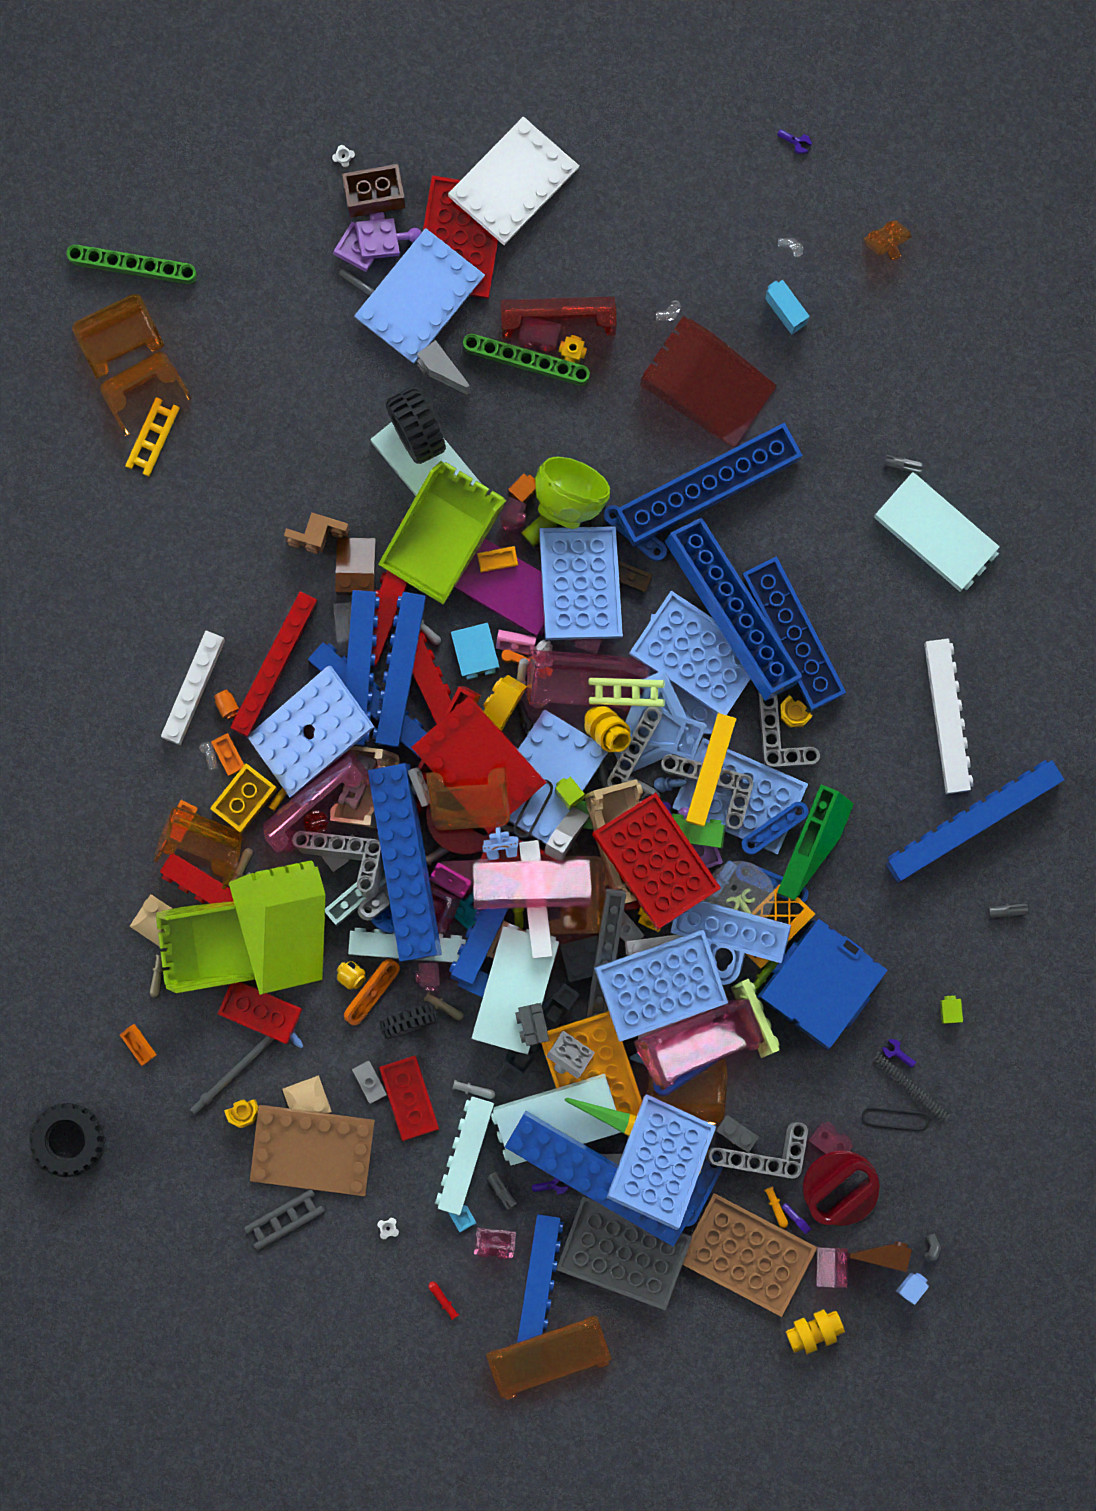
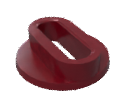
M442 784L432 795V805L437 806L438 802L444 797L463 805L445 784ZM431 805L427 807L426 818L429 831L443 848L459 854H471L483 850L484 840L490 839L489 834L483 836L446 816L429 812Z
M833 1151L819 1157L811 1164L804 1176L802 1191L805 1203L816 1221L825 1225L844 1226L862 1220L873 1210L879 1197L880 1183L875 1168L866 1158L851 1151ZM860 1170L868 1175L862 1183L830 1210L822 1211L817 1207V1204L855 1171Z

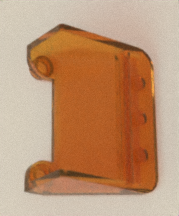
M132 294L76 321L72 326V330L96 379L109 372L107 362L146 344L151 351H156L165 346L141 296L138 294Z
M507 768L493 769L488 775V785L444 787L443 777L439 773H426L432 821L437 829L504 826L509 822L510 808Z
M565 856L562 868L568 865L572 868L560 883L561 919L549 921L550 936L599 933L605 900L604 861L598 856Z
M648 1058L647 1095L710 1124H718L723 1121L728 1081L725 1059H719V1061L708 1068V1071L701 1072L671 1094L659 1096L656 1094L653 1085L654 1080L666 1072L664 1071V1063L659 1058ZM661 1085L660 1089H666L667 1085Z

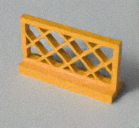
M779 884L751 914L755 915L761 909V915L756 916L775 917V921H777V917H788V924L791 925L788 937L789 942L815 913L799 897L795 899L796 901H790L789 898L788 901H777ZM775 895V901H769ZM766 903H775V915H763V906ZM777 903H788V915H777ZM790 903H799L804 910L799 915H790ZM746 954L761 969L769 962L767 959L755 958L753 955Z

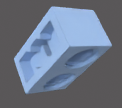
M910 1273L896 1292L915 1305L928 1289L929 1285L926 1284L928 1280L919 1273Z

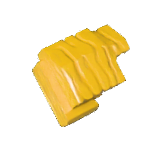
M790 695L780 704V719L789 728L803 727L812 715L805 711L807 708L801 701H793Z
M256 1099L248 1102L246 1100L237 1101L233 1104V1108L224 1110L228 1122L239 1128L254 1124L258 1115Z

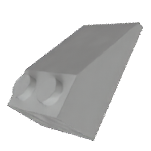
M436 340L417 353V366L423 374L427 372L430 377L466 395L470 393V385Z

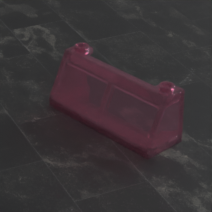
M529 649L526 699L529 705L534 708H542L547 703L621 708L628 715L631 706L589 704V697H595V686L589 685V678L645 679L648 677L649 670L645 664L636 658ZM603 686V697L614 698V686ZM621 686V698H632V687ZM640 688V695H642V692L644 690L642 688Z
M351 750L346 751L262 824L265 840L277 854H289L295 848L292 843L295 831L291 826L341 782L347 787H355L360 782L365 785L370 783L368 771Z
M575 856L574 860L489 862V859H477V863H473L474 910L488 908L591 907L590 860H586V856Z
M734 998L725 1005L699 1013L634 1041V1045L655 1084L663 1085L665 1088L675 1084L674 1080L681 1075L739 1050L747 1048L749 1051L755 1050L760 1047V1043L765 1041L749 998Z

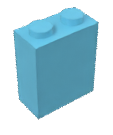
M783 280L779 283L775 281L770 284L766 291L765 299L792 335L807 325L810 316Z
M488 623L451 632L462 678L472 680L478 678V674L485 673V675L497 673L496 670L499 669V664Z

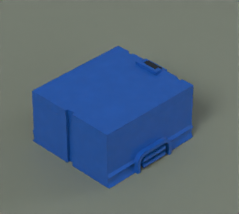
M818 919L817 921L814 920L797 943L794 942L784 955L783 962L778 963L771 972L774 975L757 998L787 1021H794L796 1023L795 1027L826 1050H829L845 1028L848 1029L867 1005L871 999L869 995L885 975L887 969L878 962H873L874 959L864 953V949L849 938L843 937L833 929L830 930L827 924Z

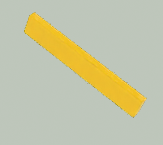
M720 713L717 714L685 822L701 827L705 826L736 718Z

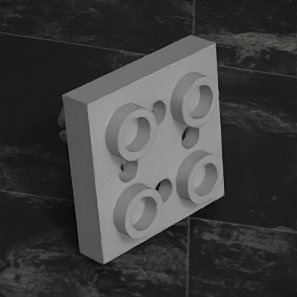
M562 1031L546 1057L556 1063L554 1067L558 1073L564 1074L567 1071L578 1079L595 1052L573 1038V1036Z

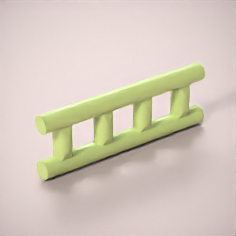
M589 678V685L595 686V697H589V704L665 706V700L658 699V688H664V680ZM603 686H614V698L603 697ZM621 686L632 687V698H621ZM640 687H651V699H640Z

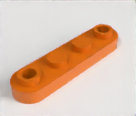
M393 959L384 960L345 1010L344 1019L349 1024H359L398 975L400 966Z

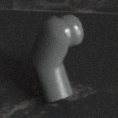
M935 1233L926 1236L930 1249L924 1254V1259L928 1263L935 1262L941 1251L939 1241Z

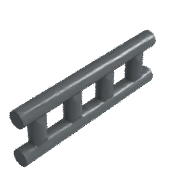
M312 1189L244 1227L247 1234L253 1231L258 1239V1242L254 1244L257 1251L325 1212L322 1206L317 1208L314 1206L311 1197L315 1196V1193ZM304 1202L309 1213L299 1218L294 1207ZM287 1212L292 1222L282 1228L277 1217ZM270 1222L275 1232L265 1237L260 1227Z

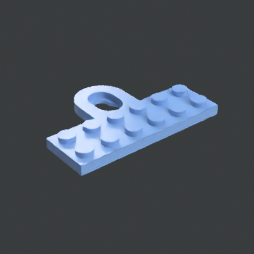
M702 901L675 918L670 933L685 936L704 930L716 968L717 961L715 955L717 950L720 948L729 949L733 955L732 963L727 966L725 971H720L717 968L722 985H726L735 981L740 975L745 953L782 963L791 925Z

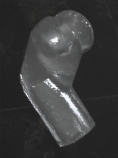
M778 238V247H789L793 250V256H802L803 245L795 238Z
M674 300L666 311H656V321L675 319L681 311L680 302Z
M208 741L202 742L199 749L202 753H205L208 769H216L218 766L212 743Z

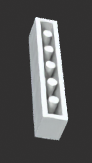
M205 631L161 734L163 739L181 746L225 642L223 637Z

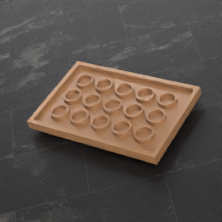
M259 1105L250 1181L365 1196L375 1120Z
M713 1193L692 1234V1240L683 1265L782 1317L817 1247Z

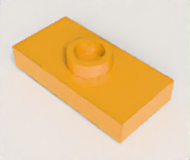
M515 546L477 553L481 573L518 566Z

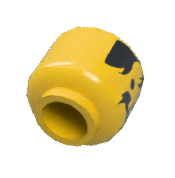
M354 961L343 962L337 968V980L347 989H358L365 982L364 969Z

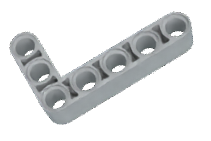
M758 691L764 764L771 768L815 765L820 758V753L814 747L781 749L777 695L772 697L773 705L767 707L764 705L763 697ZM767 716L773 717L775 724L768 726L764 721ZM773 735L776 738V743L773 745L768 744L766 737ZM813 752L816 755V759L808 761L806 753ZM788 753H794L797 760L791 763L787 760L786 756ZM770 754L776 755L777 763H769L767 756Z
M649 706L631 736L629 746L621 754L608 778V786L617 785L613 782V777L615 776L621 778L622 783L636 780L630 774L663 716L661 707ZM649 711L657 712L658 718L652 719L649 716ZM640 728H647L649 734L642 735L640 733ZM631 744H637L640 747V751H633ZM623 760L629 761L630 764H631V767H630V768H625V767H623L622 761H623ZM637 779L643 790L639 802H641L645 794L649 793L654 794L656 792L660 798V793L656 789Z
M666 755L661 761V768L668 774L698 781L703 763L675 755ZM671 759L675 762V767L668 769L665 767L664 762ZM686 764L692 765L693 773L686 774L683 771V766ZM722 768L716 787L733 791L725 825L728 829L735 831L743 824L753 787V780L748 775ZM727 774L730 776L731 782L723 784L720 777ZM742 779L747 780L749 788H740L739 781ZM736 798L743 799L744 806L741 808L736 807L734 800ZM732 816L737 817L739 825H730L729 818Z
M299 831L294 834L292 842L303 854L362 860L357 879V888L366 898H373L377 895L384 869L380 842L378 840ZM306 840L305 844L300 845L302 841ZM325 842L323 846L318 847L320 843ZM343 844L340 849H336L338 845ZM361 846L358 851H354L356 847ZM376 848H379L376 853H373ZM375 866V868L372 871L368 872L370 867ZM371 884L369 889L364 890L366 885Z
M793 1122L788 1126L782 1159L722 1148H710L706 1153V1160L709 1164L786 1178H797L802 1171L808 1129L805 1124ZM796 1126L801 1128L799 1136H795L793 1133ZM793 1145H796L798 1153L793 1156L790 1149ZM715 1151H718L720 1154V1159L717 1162H714L712 1159V1154ZM734 1154L739 1158L736 1165L731 1163V1157ZM752 1158L757 1159L758 1164L755 1168L750 1167L749 1162ZM771 1161H774L776 1169L771 1172L768 1165ZM790 1164L795 1167L792 1175H789L787 1172V1167Z

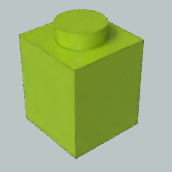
M571 776L568 779L562 778L556 783L555 793L569 810L584 799V792Z
M944 996V1000L940 1001L942 1024L963 1022L961 999H956V996Z

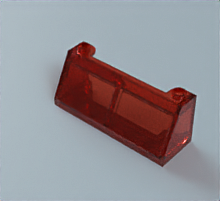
M615 297L501 300L502 339L511 338L512 333L516 329H521V319L596 317V327H602L606 332V336L616 335L617 327Z

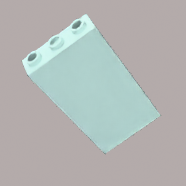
M392 422L371 438V443L415 496L418 494L430 470L440 461L447 462L457 468L456 476L459 471H462L473 478L471 485H474L476 481L480 482L446 440V449L442 454L422 464H416L406 451Z
M914 472L911 473L874 516L876 520L959 592L963 588L967 590L974 583L971 579L976 574L980 576L986 569L984 564L988 560L992 562L999 554L997 552L999 546Z
M508 924L507 927L503 926L472 1039L528 1055L530 1046H526V1043L521 1042L519 1032L523 1031L521 1023L517 1024L515 1012H519V1007L541 1003L542 1005L559 942L556 941V937L551 936L553 956L533 958L530 930L526 929V932L519 931L518 926Z
M601 1074L494 1107V1113L491 1114L494 1125L498 1124L499 1127L497 1132L499 1142H503L504 1146L506 1145L525 1111L582 1144L621 1133L564 1100L565 1098H571L616 1110L606 1075ZM506 1148L503 1150L504 1158L510 1162V1165L526 1161Z

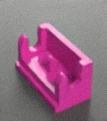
M439 862L429 880L461 898L464 897L472 881Z

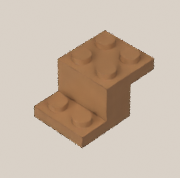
M311 512L305 534L286 528L284 537L289 546L294 548L302 546L307 548L306 551L317 554L318 552L323 553L329 531L332 532L331 535L342 538L343 536L348 537L350 528L347 523Z

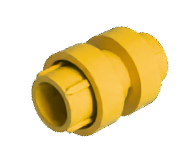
M596 706L588 710L584 718L585 731L603 750L607 752H621L629 746L631 741L630 727L611 708Z
M823 1309L813 1313L814 1320L807 1322L805 1318L794 1321L795 1327L786 1331L794 1353L805 1350L806 1354L817 1351L816 1344L823 1341L826 1346L836 1343V1336L845 1333L837 1311L826 1314Z

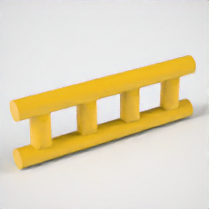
M157 397L125 465L129 469H132L134 464L145 468L142 474L148 477L180 409L176 405H173L171 410L160 406L163 400ZM157 412L167 416L163 427L153 423ZM149 430L160 434L156 444L145 440ZM142 447L152 451L148 462L138 458Z

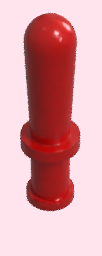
M434 1281L430 1282L428 1285L429 1290L443 1306L442 1309L447 1311L451 1320L460 1315L451 1305L452 1302L448 1301L438 1284Z

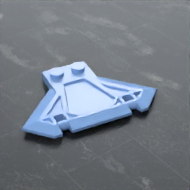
M665 670L645 678L644 680L665 681L664 688H658V699H664L665 706L661 707L663 716L633 771L661 760L666 755L675 754L693 760L706 724L686 716ZM640 687L644 689L640 699H651L649 698L651 687ZM631 706L625 721L630 727V737L649 706ZM649 711V716L652 719L658 718L657 712ZM640 728V733L642 735L649 734L647 728ZM631 744L635 746V752L640 751V747L637 744ZM623 751L614 752L617 760H619ZM623 760V761H622L623 767H625V768H630V767H631V764H630L629 761H627V760Z

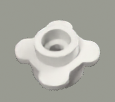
M340 145L332 159L334 162L341 163L343 167H348L351 158H354L355 153L344 145Z
M542 640L535 647L534 651L539 659L547 657L551 653L553 645L550 644V641Z
M394 1218L378 1222L377 1226L380 1228V1237L382 1239H387L389 1236L396 1237L399 1234Z

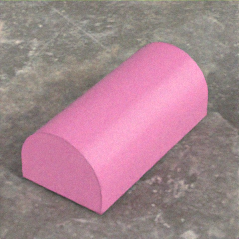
M499 630L496 649H508L515 653L533 656L537 637Z

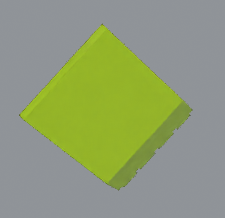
M440 461L430 470L378 565L444 604L494 525L506 500L494 491L487 495L488 487L478 481L471 485L473 478L462 471H459L456 476L457 468L447 462Z
M310 860L299 864L257 871L255 875L250 873L229 882L259 994L322 980L325 891L318 866L314 867L313 861Z
M234 901L162 910V912L156 913L157 929H164V932L158 933L160 948H167V951L160 952L162 967H169V970L163 971L166 989L174 993L255 979Z

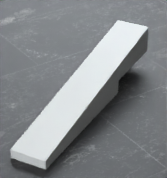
M539 840L520 842L533 958L553 956Z

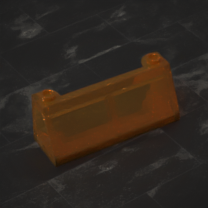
M596 1314L587 1317L583 1321L579 1320L564 1327L502 1347L500 1350L486 1352L500 1397H505L506 1400L517 1397L516 1393L592 1366L604 1367L609 1365L608 1361L612 1360Z

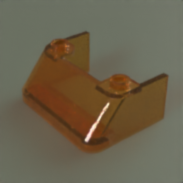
M157 352L104 381L100 387L101 394L125 436L128 435V432L117 414L126 406L127 400L124 394L151 378L158 376L163 383H171L177 380L188 401L192 399L172 362L163 352Z
M174 807L167 818L157 843L154 862H158L162 853L173 854L176 848L211 861L213 872L224 877L222 889L225 890L238 866L242 835L235 829L183 808Z

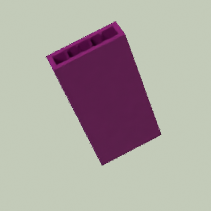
M484 539L454 589L532 636L538 637L539 634L543 635L545 626L541 571L517 558L518 566L481 573L477 553L502 549Z

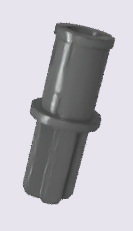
M887 454L884 466L900 469L901 471L921 473L923 463L905 459L906 457L900 458Z
M1008 903L1002 906H989L990 919L1027 915L1028 906L1027 904L1009 905Z
M496 1172L487 1177V1180L496 1192L495 1195L499 1196L507 1210L517 1204L508 1190L509 1187L505 1186Z

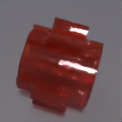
M315 810L304 816L303 824L307 832L321 833L325 831L324 829L328 828V820L324 812Z

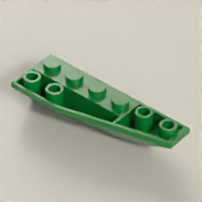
M822 784L820 785L777 894L795 901L840 839L854 803L839 791Z

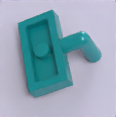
M480 887L476 888L466 899L451 892L441 905L464 927L469 929V927L476 923L473 919L477 912V909L471 904L483 893V890Z

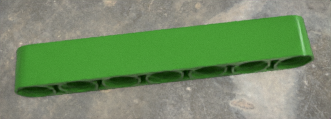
M71 245L67 249L69 261L76 266L182 284H192L197 279L194 266L188 263L82 245ZM75 251L81 253L77 259L71 258L72 253ZM94 254L99 255V260L96 262L90 261V257ZM111 258L118 259L115 265L109 264ZM130 261L137 262L134 268L127 267ZM154 264L156 267L153 271H147V265ZM168 267L174 268V272L170 275L164 273ZM187 270H191L193 272L192 276L189 278L183 276L184 272Z
M468 334L463 340L464 350L471 355L579 386L586 385L589 381V369L580 364L476 334ZM474 340L477 342V345L474 348H469L466 345L467 342ZM492 345L495 347V351L487 353L485 348ZM511 351L514 355L508 359L503 356V353ZM524 356H529L532 361L524 364L521 359ZM542 361H547L550 366L547 369H542L539 364ZM561 366H565L568 369V372L566 374H560L558 372V368ZM578 372H584L586 374V378L580 380L576 377V374Z

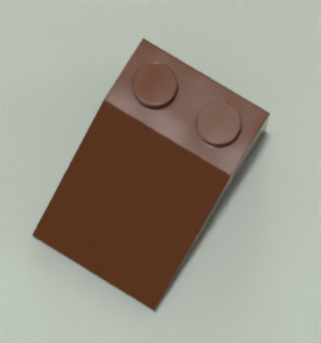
M337 538L336 595H352L353 590L375 592V538Z
M895 1241V1244H885L849 1252L847 1257L907 1272L912 1249H909L906 1243Z

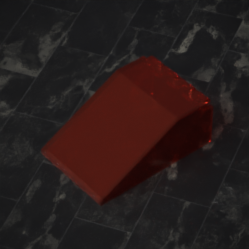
M683 316L674 328L680 334L677 335L674 332L670 334L663 344L669 350L667 351L661 347L653 359L658 366L650 363L641 377L640 386L735 448L777 385L712 332L692 319Z

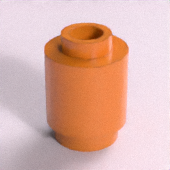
M224 690L214 696V702L223 718L231 719L237 715V711L240 708L232 693Z

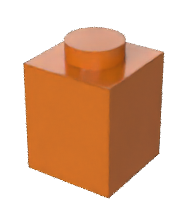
M523 474L508 489V493L523 505L536 492L535 479L531 475L526 476Z

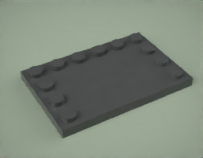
M582 1197L556 1270L666 1311L692 1236L681 1233L675 1245L671 1246L598 1202Z

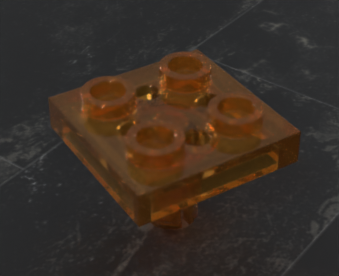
M895 220L886 223L879 230L870 232L863 239L865 244L878 255L888 252L889 258L896 260L901 257L897 245L912 238L908 229Z

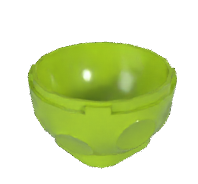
M548 458L540 465L535 477L536 498L540 503L538 506L539 513L566 528L577 529L581 522L591 520L599 515L610 498V486L605 478L595 469L571 458Z

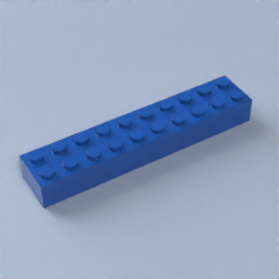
M782 423L616 509L615 515L634 547L800 461L803 455L786 424Z
M702 517L671 532L665 540L667 547L763 699L767 701L795 686L802 678L801 673Z
M1044 760L1034 767V772L1031 773L1028 770L1020 775L1018 782L1010 781L1001 787L1003 791L1000 793L996 790L985 797L987 801L982 803L979 800L971 805L969 812L966 813L963 810L955 815L953 822L945 821L936 827L938 831L935 833L931 830L920 837L922 841L917 843L914 840L906 845L904 852L900 853L898 850L888 857L889 861L885 864L896 882L899 883L1064 781L1065 779L1053 760L1050 762Z
M406 763L368 770L400 962L442 955L416 796L412 791V781L408 774L411 767L410 764Z
M527 1111L524 1112L504 1147L671 1246L675 1245L693 1214L694 1209L687 1206L680 1228L675 1230L606 1198L618 1164Z

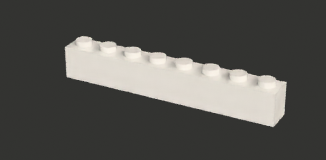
M949 639L926 641L924 646L946 795L969 792L971 790L970 787H973L972 775L968 774L970 758L965 753V749H968L967 738H963L962 730H965V723L963 718L960 719L959 711H962V703L957 698L959 683L954 678L957 668L956 663L952 662L951 657L954 654L953 643H949Z

